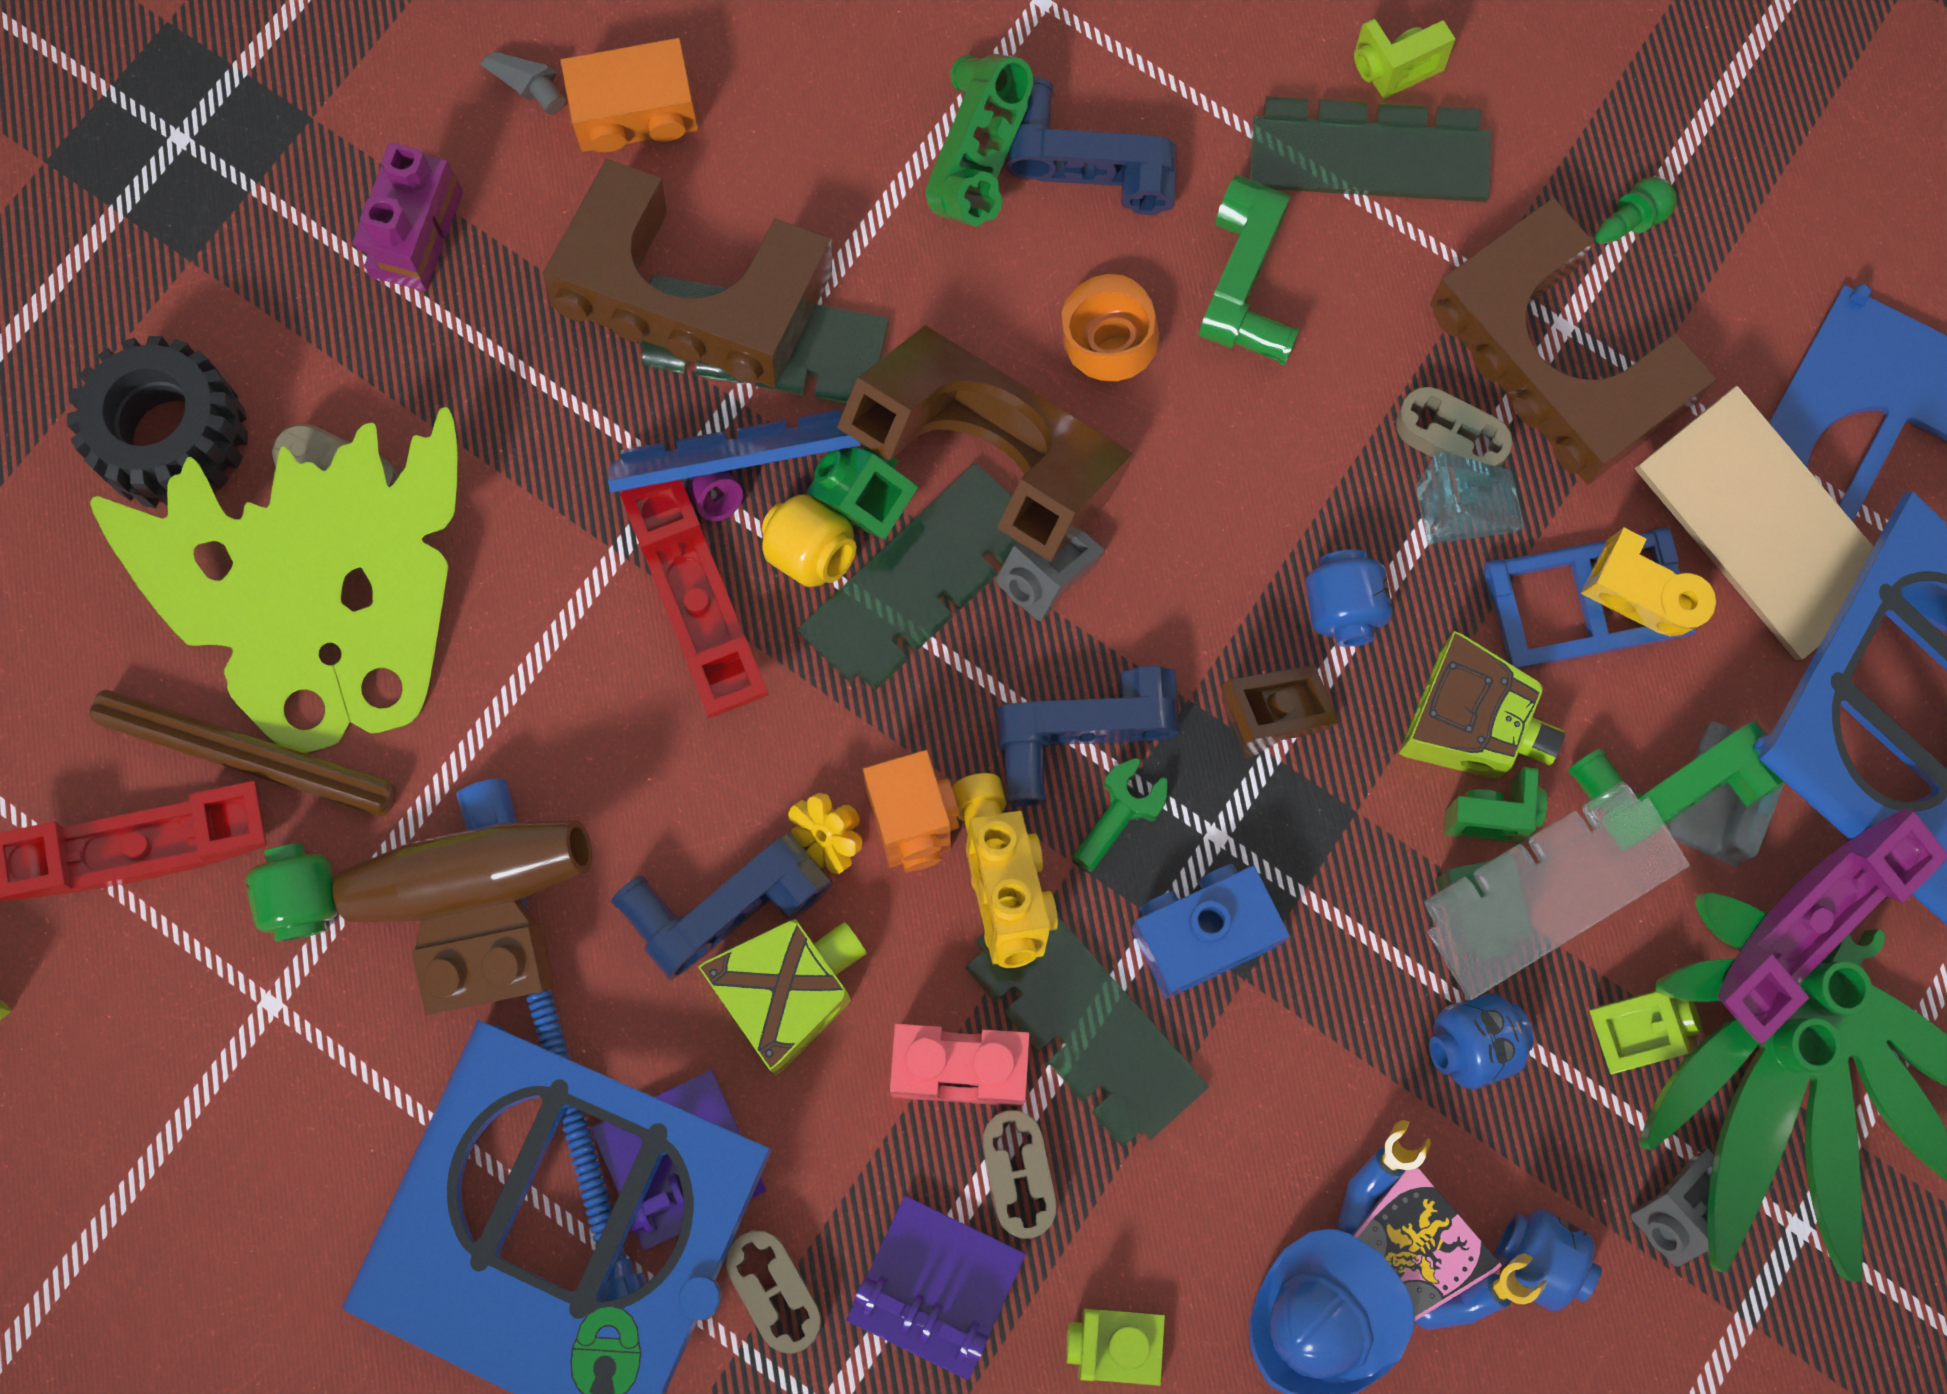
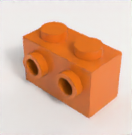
M927 750L863 768L868 799L889 868L903 864L905 872H913L940 863L942 861L940 853L951 850L950 831L959 829L957 820L959 811L949 779L945 778L936 781Z

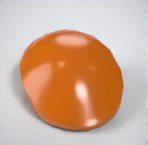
M1099 275L1078 285L1065 300L1061 312L1063 341L1068 356L1076 368L1088 377L1100 381H1120L1132 378L1146 369L1156 355L1160 333L1153 303L1145 289L1137 282L1124 275Z

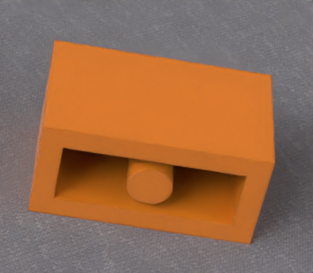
M679 38L561 59L572 125L581 152L592 150L603 153L613 152L621 149L625 144L652 139L660 142L673 141L683 136L684 133L698 131Z

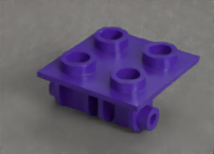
M712 1070L655 1097L741 1135ZM604 1121L590 1129L620 1195L642 1146V1139L635 1134ZM668 1154L663 1156L630 1229L632 1232L636 1231L644 1251L679 1235L681 1231L684 1213L682 1185L676 1167ZM761 1177L752 1198L767 1192Z
M904 1196L867 1277L865 1276L856 1294L854 1305L846 1321L969 1381L1026 1254Z

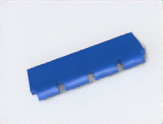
M838 409L797 417L799 426L787 428L784 419L737 428L738 438L728 440L725 431L678 439L676 440L677 449L666 451L664 442L621 450L622 460L610 462L608 484L610 493L861 446V443L837 428L841 418V412Z

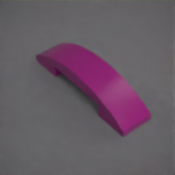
M1906 808L1863 831L1812 869L1774 906L1737 955L1724 979L1718 999L1756 1042L1763 1045L1809 999L1799 984L1886 896L1904 903L1947 860V852L1917 814Z

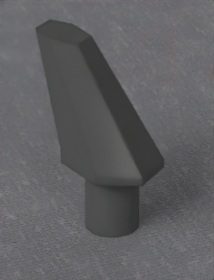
M498 52L486 56L479 63L515 89L520 96L528 100L534 97L547 114L558 112L566 103L565 97L553 83L557 71L547 65Z

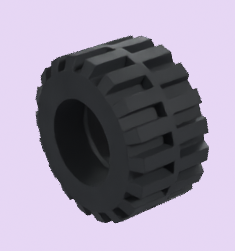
M148 336L146 345H141L135 338L121 341L122 351L114 354L107 348L97 355L102 363L95 369L89 366L84 368L79 377L85 384L82 389L72 388L68 400L77 409V411L67 413V427L76 434L71 438V441L76 451L85 458L84 461L121 496L130 501L135 498L145 507L156 508L160 500L168 507V480L174 475L181 474L187 457H192L200 465L209 484L215 483L219 489L229 480L224 474L227 467L238 468L243 456L236 449V446L247 445L248 431L241 424V422L247 420L245 409L237 400L239 396L211 361L199 350L194 352L188 343L177 339L169 345L162 336ZM166 402H185L184 416L179 426L171 435L155 444L145 446L133 445L136 427L148 411Z

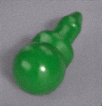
M1647 177L1638 181L1629 193L1619 199L1617 212L1602 222L1595 234V241L1599 244L1615 242L1630 231L1643 233L1653 225L1666 221L1673 214L1677 204V196L1673 186L1665 179L1659 177Z

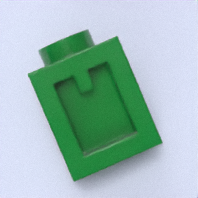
M1524 767L1512 779L1510 802L1504 801V794L1492 790H1470L1465 792V797L1458 796L1445 810L1444 835L1521 844L1536 830V826L1541 827L1543 825L1546 815L1547 792L1545 788H1538V769Z

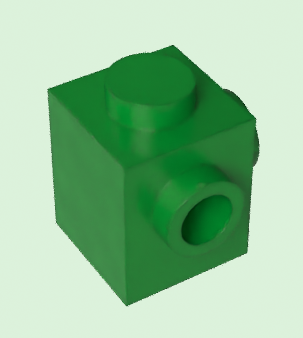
M864 445L862 449L850 447L830 451L824 455L815 469L814 481L806 493L843 514L853 526L885 540L918 486L894 469L898 464L896 458H892L889 461Z

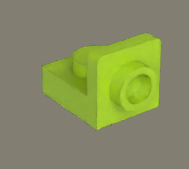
M1372 19L1362 24L1354 51V60L1361 77L1368 83L1373 82L1384 100L1444 71L1456 38L1444 20L1424 30L1421 27L1409 29L1391 44L1378 22Z
M1657 991L1589 1010L1610 1074L1689 1054L1698 1046L1695 1035L1702 1034L1703 1032L1695 1002L1670 998Z
M1082 1308L1081 1322L1069 1321L1066 1364L1078 1365L1077 1378L1084 1381L1098 1380L1161 1386L1165 1315Z

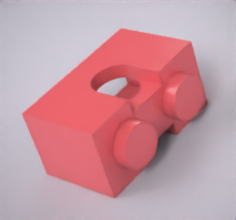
M895 1024L890 1082L892 1098L1023 1107L1026 1099L1029 1033L982 1029L981 1034H959L942 1031V1027ZM940 1083L968 1084L978 1087H953L940 1085Z

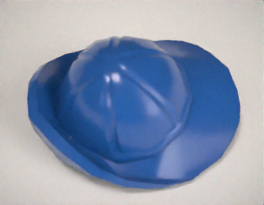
M1322 1229L1309 1232L1283 1250L1271 1266L1255 1295L1248 1321L1251 1353L1268 1385L1283 1394H1358L1384 1376L1401 1360L1414 1331L1412 1299L1406 1286L1385 1257L1362 1240L1337 1229Z

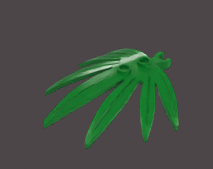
M1702 893L1697 895L1695 900L1698 913L1708 929L1722 942L1741 951L1749 937L1768 915L1747 903L1721 894ZM1880 929L1865 930L1858 944L1852 940L1849 933L1799 984L1809 999L1763 1045L1756 1042L1735 1017L1712 1032L1679 1065L1652 1107L1640 1137L1641 1148L1646 1150L1655 1149L1702 1108L1732 1077L1759 1044V1050L1743 1075L1728 1108L1713 1160L1708 1197L1707 1231L1709 1262L1715 1271L1727 1272L1742 1245L1777 1170L1796 1121L1809 1079H1811L1805 1121V1160L1815 1217L1828 1254L1839 1276L1846 1281H1862L1861 1174L1856 1115L1848 1064L1850 1056L1855 1061L1858 1073L1870 1099L1890 1129L1919 1160L1947 1181V1129L1918 1083L1890 1049L1891 1047L1917 1070L1947 1087V1034L1901 1001L1871 985L1868 974L1860 966L1864 959L1875 956L1883 947L1885 933ZM1735 959L1706 960L1677 968L1657 980L1656 991L1667 997L1683 1001H1720L1718 994Z

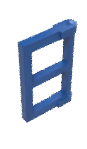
M1668 527L1638 534L1647 539L1641 552L1650 550L1653 562L1673 571L1677 575L1681 574L1673 537ZM1607 540L1484 563V575L1490 599L1494 605L1507 661L1517 669L1688 637L1695 634L1696 629L1681 636L1673 637L1659 634L1646 626L1609 633L1602 605L1580 594L1592 571L1590 561L1598 559ZM1570 566L1589 638L1528 649L1510 577Z

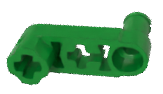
M993 54L985 58H978L973 55H963L956 59L952 65L950 73L951 82L957 91L963 90L962 93L965 96L926 188L927 203L931 211L938 217L978 227L985 221L995 219L1001 210L1003 198L999 192L997 177L1028 108L1027 101L1033 87V73L1030 66L1023 59L1013 56ZM985 104L1001 108L1000 116L993 115L994 111L984 110ZM977 127L982 128L983 134L988 137L985 147L979 146L980 142L973 137Z
M1235 174L1226 190L1214 225L1240 236L1205 313L1198 336L1231 350L1236 344L1278 361L1279 364L1285 366L1300 328L1295 326L1293 328L1249 310L1251 304L1247 301L1282 224L1291 196Z
M1757 720L1735 731L1644 795L1641 792L1633 794L1608 760L1602 748L1588 754L1568 770L1569 774L1576 779L1602 815L1598 822L1620 853L1640 843L1727 783L1746 808L1785 784L1781 778L1758 759L1760 754L1753 748L1758 738L1768 736Z

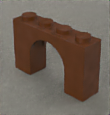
M606 158L543 271L550 306L571 320L579 322L589 320L611 328L617 335L632 342L644 340L666 348L681 360L692 363L701 361L721 368L741 382H759L775 388L832 274L831 238L774 218L747 272L733 286L718 294L702 298H681L668 295L652 287L638 272L642 259L667 215L662 178Z
M1553 197L1442 278L1430 305L1434 309V316L1440 327L1447 334L1454 337L1458 336L1471 351L1474 363L1480 373L1489 381H1497L1512 398L1514 409L1521 420L1532 428L1537 427L1553 445L1554 455L1561 466L1572 474H1578L1588 486L1696 404L1716 381V378L1676 333L1625 371L1604 379L1588 380L1566 375L1550 366L1538 354L1531 343L1527 331V306L1575 271L1593 244L1592 239Z
M926 325L857 377L837 426L838 429L889 461L918 436L933 430L960 431L995 445L1010 456L1024 473L997 529L1049 562L1068 545L1109 501L1133 455L1132 452Z

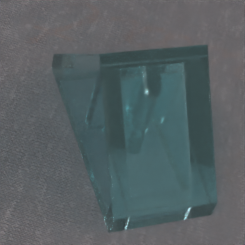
M1446 452L1433 456L1416 486L1428 544L1513 533L1524 529L1511 470Z

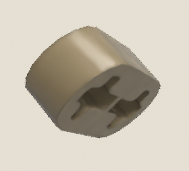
M1424 387L1411 392L1403 401L1397 414V432L1405 443L1466 475L1487 477L1497 472L1510 454L1512 447L1511 433L1503 422L1442 390ZM1425 407L1436 412L1433 418L1434 423L1430 424L1427 430L1416 425L1418 421L1417 414H1420ZM1480 435L1486 436L1491 440L1488 446L1490 451H1487L1483 458L1472 453L1474 449L1473 442Z
M1004 1111L993 1117L987 1124L983 1134V1152L995 1211L1001 1227L1008 1234L1019 1239H1032L1042 1235L1052 1225L1056 1215V1198L1044 1141L1037 1122L1028 1114L1020 1111ZM1006 1123H1015L1018 1133L1029 1132L1031 1144L1022 1147L1021 1151L1024 1170L1012 1172L1007 1151H995L993 1146V1140L1003 1135V1125ZM1026 1178L1031 1198H1042L1045 1203V1211L1035 1215L1036 1226L1032 1228H1024L1020 1218H1009L1007 1214V1206L1017 1201L1014 1183L1016 1179Z
M750 1231L740 1235L729 1248L726 1268L734 1287L760 1334L771 1348L781 1353H796L807 1349L816 1341L821 1331L822 1315L815 1298L787 1248L778 1237L765 1231ZM751 1243H754L759 1250H766L770 1247L774 1250L776 1258L770 1261L768 1269L777 1286L768 1291L757 1274L744 1276L741 1272L740 1265L744 1264L748 1259L744 1249ZM779 1293H782L791 1309L795 1310L804 1307L808 1311L810 1318L802 1324L805 1336L799 1341H795L790 1334L778 1337L774 1332L772 1325L776 1324L781 1317L772 1297Z

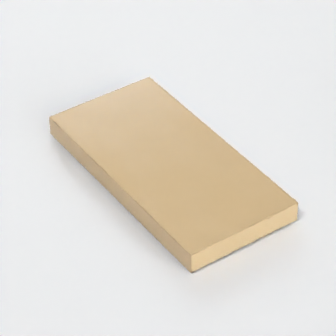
M1735 386L1634 469L1795 660H1803L1820 646L1874 547L1741 389Z

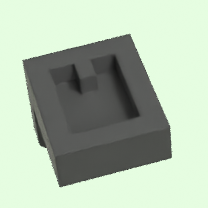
M1081 530L1049 562L1017 542L998 574L996 583L1008 594L1013 602L1023 607L1036 620L1041 621L1050 613L1058 597L1098 564L1105 549Z
M1708 1148L1692 1157L1658 1196L1639 1206L1631 1215L1633 1222L1647 1236L1653 1247L1676 1267L1708 1251V1197L1715 1156Z

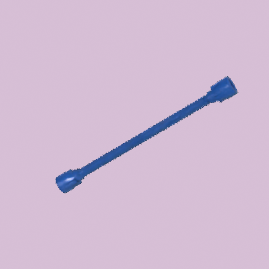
M505 779L480 781L468 785L456 793L463 822L466 824L467 830L498 823L517 822L507 780ZM526 897L520 899L525 908L528 909V904L524 903L526 901ZM546 990L540 993L529 994L526 999L528 1003H531L529 1005L530 1011H534L531 1013V1017L536 1019L533 1024L535 1027H538L535 1032L537 1035H540L538 1037V1042L542 1043L540 1047L571 1060L570 1055L566 1054L569 1050L568 1047L564 1046L566 1044V1040L562 1038L564 1032L559 1030L562 1025L560 1022H557L560 1019L559 1015L555 1014L557 1008L552 1006L555 1004V1000L550 998L553 995L552 991ZM571 1106L565 1110L560 1122L562 1125H565L563 1132L568 1133L565 1136V1140L570 1141L567 1147L572 1150L569 1153L570 1157L574 1158L572 1165L577 1166L574 1169L575 1174H579L576 1180L578 1183H581L579 1190L584 1191L581 1194V1198L586 1199L583 1205L585 1208H588L586 1215L591 1217L588 1219V1223L593 1224L590 1228L591 1232L595 1233L593 1240L598 1242L612 1211L610 1209H612V1204L607 1203L610 1200L609 1195H605L608 1189L606 1186H603L605 1179L600 1178L603 1172L600 1169L598 1170L601 1166L600 1162L596 1161L598 1154L593 1153L596 1147L591 1145L594 1141L593 1137L589 1136L591 1129L586 1128L589 1126L588 1120H584L587 1114ZM623 1246L601 1293V1300L603 1302L627 1296L646 1284L644 1272L634 1273L631 1259H626V1254L621 1253L624 1250Z

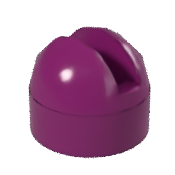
M728 471L692 477L690 479L688 494L691 504L705 520H724L739 508L743 499V491L740 484ZM717 486L722 493L712 500L708 492Z

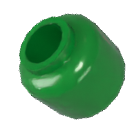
M304 843L284 845L265 850L266 863L253 867L248 871L245 878L255 927L261 932L273 933L275 943L328 932L326 922L332 920L338 914L333 899L334 876L329 859L320 854L306 855Z

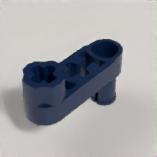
M1033 77V87L1027 101L1028 108L1006 156V169L1010 174L1019 178L1044 182L1122 186V206L1131 209L1136 214L1157 215L1174 207L1178 150L1177 145L1172 140L1155 135L1050 129L1053 84L1043 78Z
M1142 666L1122 671L1119 674L1120 698L1012 703L998 707V747L1001 750H1005L1007 805L1027 807L1046 803L1043 748L1049 745L1149 742L1177 737L1180 734L1175 669H1168L1162 666Z
M788 833L765 848L686 916L677 918L665 902L648 885V881L643 875L634 878L624 885L613 896L611 903L624 914L630 924L646 941L647 944L644 947V951L666 977L672 980L706 956L770 900L791 921L819 901L832 886L833 882L792 834Z

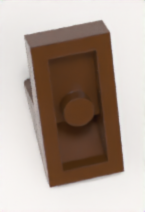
M1315 665L1230 679L1221 685L1222 702L1246 759L1252 758L1279 741L1321 733L1339 723Z

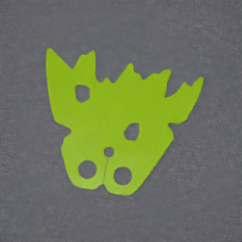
M448 407L439 410L430 437L413 436L406 468L391 487L386 483L384 468L379 456L377 428L374 423H367L357 430L353 442L342 445L337 449L332 463L326 471L321 470L313 462H304L302 464L297 462L290 450L284 446L280 447L269 506L265 508L247 502L241 519H233L226 516L200 465L192 457H187L181 474L174 475L168 480V516L164 519L99 496L91 499L90 505L93 514L109 545L138 588L172 630L187 645H221L232 648V656L224 669L229 694L249 718L277 745L297 752L309 753L339 743L350 722L366 732L380 733L405 726L419 715L430 683L448 572V564L443 555L435 548L424 543L422 538L427 534L444 529L453 518L456 504L457 439L454 420ZM216 541L225 545L233 565L222 580L217 581L208 578L196 563L194 549L198 544ZM360 567L372 585L373 604L354 612L341 602V593L345 576L351 570ZM326 643H334L341 650V659L334 666L322 663L319 658V650ZM376 668L392 670L399 676L402 682L403 691L401 697L395 705L389 708L380 709L373 707L366 702L362 695L361 685L364 677ZM307 689L315 692L322 698L325 704L323 720L318 726L310 730L294 728L284 716L286 699L298 690Z

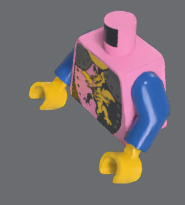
M1406 1120L1397 1122L1390 1132L1385 1148L1376 1151L1348 1181L1337 1221L1338 1230L1362 1240L1385 1257L1409 1292L1413 1303L1414 1323L1425 1330L1473 1324L1509 1306L1511 1301L1517 1304L1533 1302L1546 1288L1547 1280L1540 1282L1534 1287H1525L1519 1283L1515 1276V1270L1525 1267L1533 1258L1527 1254L1517 1255L1503 1269L1500 1276L1492 1274L1502 1266L1500 1262L1418 1168L1426 1158L1431 1145L1430 1139H1426L1418 1150L1412 1151L1403 1148L1398 1138L1405 1133L1410 1122Z

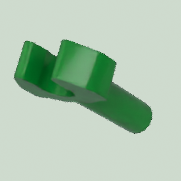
M1138 758L1115 766L1106 776L1103 786L1110 794V806L1072 855V859L1077 864L1090 872H1093L1131 820L1145 818L1153 822L1165 806L1167 797L1166 778H1161L1152 787L1150 794L1144 798H1135L1129 794L1127 783L1133 779L1139 768L1140 760Z

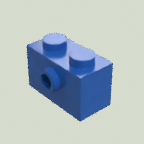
M1233 864L1226 865L1198 880L1202 890L1180 900L1175 891H1171L1140 907L1143 917L1135 921L1131 931L1165 1000L1280 947L1290 937L1255 865L1238 873Z

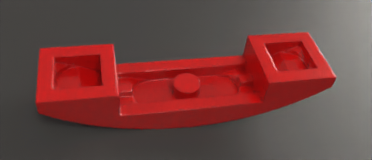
M682 480L633 488L619 493L708 718H713L768 696L767 688L733 609Z
M251 781L189 794L190 801L64 827L53 821L0 832V901L61 895L148 880L210 865L267 846L257 783Z

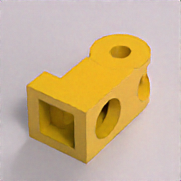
M1625 527L1607 539L1580 594L1659 634L1669 637L1681 636L1706 623L1714 614L1716 606L1715 592L1709 582L1701 576L1692 573L1677 575L1673 571L1640 555L1647 539Z

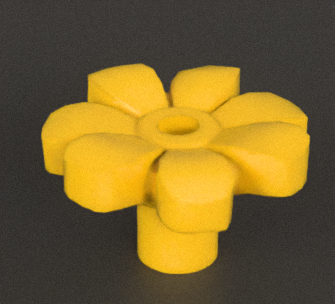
M817 793L809 797L807 802L800 800L790 808L788 813L789 820L797 825L791 830L793 837L803 848L809 846L806 852L821 869L826 866L831 873L840 874L852 865L850 857L862 849L861 836L852 831L860 822L859 815L852 806L843 805L833 810L829 796Z

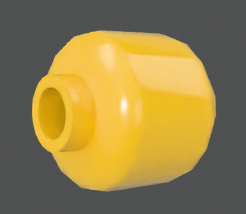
M796 495L784 503H779L772 507L764 518L762 524V550L766 561L803 586L816 587L826 582H835L851 566L857 548L854 541L852 523L843 514L811 495Z

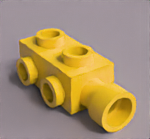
M989 773L970 775L957 781L952 786V790L959 811V816L957 817L965 822L968 834L965 850L971 871V885L976 892L985 930V944L989 948L992 964H999V966L1004 968L1021 967L1031 963L1036 957L1044 956L1049 932L1056 930L1058 925L1053 894L1051 891H1041L1037 872H1042L1043 869L1040 842L1036 833L1027 834L1022 811L1002 813L1007 803L1001 779L998 776Z

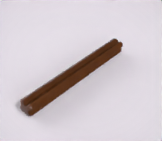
M109 690L100 691L90 708V719L100 726L377 816H385L389 812L395 798L396 787L387 780Z

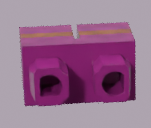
M397 143L387 145L379 173L369 199L365 203L359 226L352 241L356 248L368 254L364 267L369 277L427 292L444 245L441 238L446 239L463 193L447 160L425 155L419 149Z

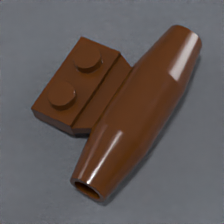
M576 820L493 824L407 843L341 871L334 879L333 899L338 913L347 922L421 921L415 950H412L425 1015L540 993L554 988L541 924L536 923L520 899L588 872L592 864V846L585 827Z

